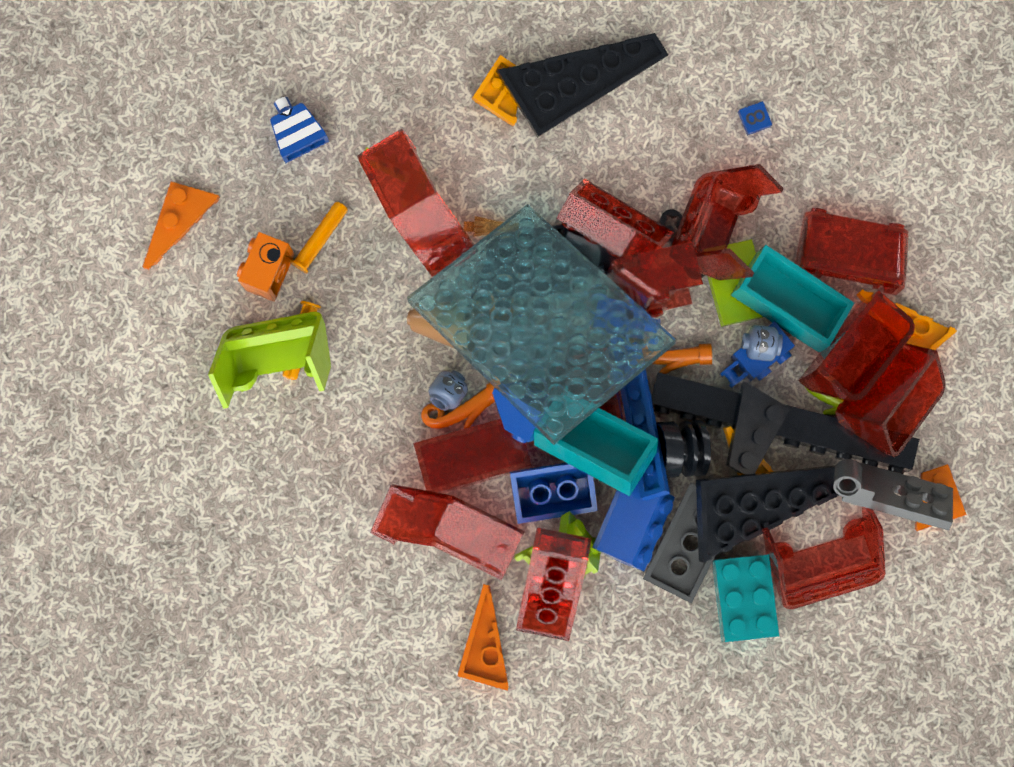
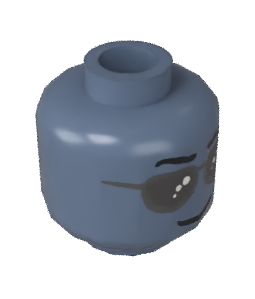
M753 325L748 333L743 334L742 349H746L749 359L773 361L776 355L780 356L783 336L778 333L775 327Z
M455 370L452 372H440L428 390L431 403L443 411L456 409L468 392L467 384L464 382L465 377Z

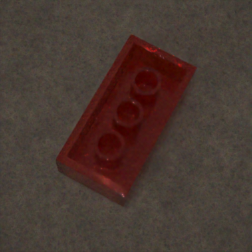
M585 178L570 192L556 218L562 222L565 228L578 231L590 243L601 245L607 249L610 255L616 258L621 257L629 262L633 269L640 272L644 271L645 273H648L659 259L674 234L670 229Z
M501 419L413 443L429 497L510 475L511 471L532 468L526 444L513 439L512 433L504 429Z
M537 527L516 631L564 641L570 640L589 559L591 538Z

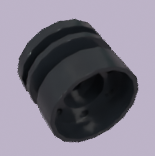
M701 420L682 421L678 426L674 421L656 422L667 478L679 477L681 473L685 477L706 475L711 462V444L705 423Z

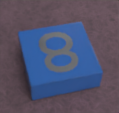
M763 101L738 111L747 136L772 126Z

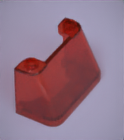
M812 208L811 211L803 215L795 264L810 274H815L816 272L815 277L817 278L828 276L873 285V289H879L883 286V293L897 295L905 288L909 231L904 229L905 226L899 223L885 225L828 214L825 209Z

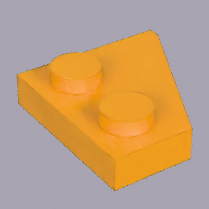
M500 55L472 97V100L503 121L514 126L517 122V104L496 71L516 65Z

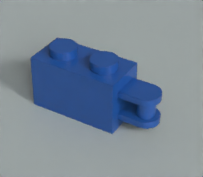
M775 321L768 327H775L778 333L783 336L780 356L776 355L773 361L753 360L748 358L746 349L741 347L731 356L734 363L720 373L722 377L725 376L731 383L729 385L731 388L745 377L750 382L755 378L761 381L772 372L769 368L776 361L781 365L792 356L789 351L795 345ZM736 366L743 372L740 377L733 370Z

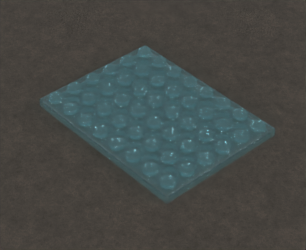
M528 204L407 297L408 303L553 445L674 346L676 338Z

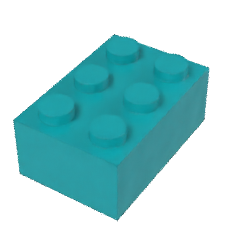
M769 554L714 560L712 562L721 642L779 637Z

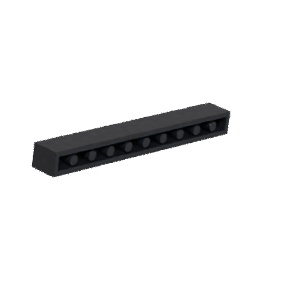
M658 372L651 395L655 413L669 415L670 412L680 414L679 418L691 422L697 418L705 420V425L712 428L721 429V426L724 425L735 429L737 418L735 415L741 393ZM785 405L790 410L775 436V439L784 441V446L798 449L802 445L810 447L809 452L825 455L826 452L836 454L835 458L838 460L853 458L861 460L862 463L867 465L888 467L889 471L900 474L913 470L920 439Z

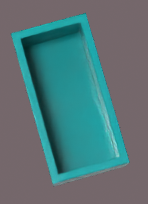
M767 245L763 246L755 254L731 294L732 297L772 323L775 321L781 329L818 353L831 345L855 302Z
M561 389L534 430V446L628 496L631 495L657 453L658 438L564 389Z

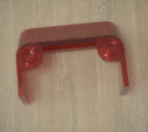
M761 164L703 174L693 187L669 252L671 259L680 266L716 280L753 277L754 272L730 248L727 249L738 216L755 211L761 196L782 193L784 188Z
M692 241L616 259L611 262L606 279L608 289L626 303L642 306L649 314V317H659L664 314V310L692 304L689 288L703 285Z
M862 507V518L853 519L843 528V538L797 552H793L791 545L787 542L775 543L768 527L763 529L766 555L769 554L771 573L779 598L786 609L800 608L879 583L885 577L883 527L872 509Z

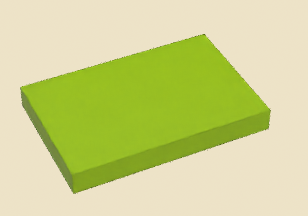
M752 239L702 250L703 263L707 271L721 327L764 318L731 296L756 254Z

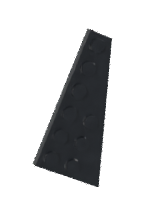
M652 33L613 44L601 45L596 48L549 57L532 63L528 62L519 66L498 69L496 72L538 138L668 56V53L657 35Z

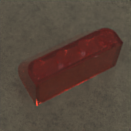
M878 290L855 307L842 324L831 345L818 354L798 381L812 392L841 400L856 402L864 398L915 331L914 321Z
M890 339L884 349L879 352L874 362L866 369L857 384L852 387L844 401L838 405L835 413L839 424L883 454L893 457L898 456L944 393L946 382L937 350Z

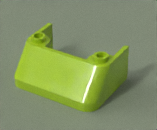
M303 313L228 329L222 335L208 373L223 409L229 407L235 391L244 392L251 389L259 375L304 367L306 375L314 378L319 392L324 391L331 369L326 326L321 313Z

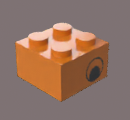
M258 232L257 237L252 238L248 245L247 252L249 256L246 263L242 262L237 271L238 282L246 291L275 302L291 265L290 261L294 258L295 254L288 243Z

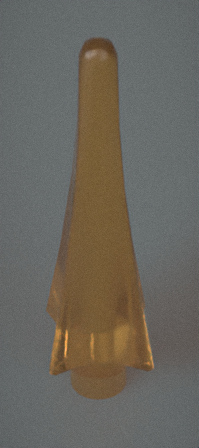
M475 216L473 221H463V232H473V237L535 229L531 225L501 222Z

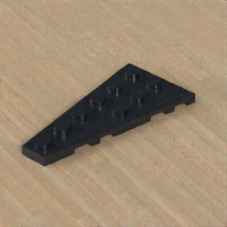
M836 465L696 480L699 562L705 563L711 560L713 556L721 552L725 553L733 549V546L745 540L749 541L783 524V521L791 517H797L803 514L805 510L815 505L819 506L839 496L833 488Z

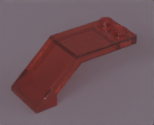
M403 129L398 130L357 155L388 218L432 277L477 251L473 241L436 191L417 155L416 147Z
M391 484L370 533L393 545L397 541L435 547L502 581L525 531L453 495Z

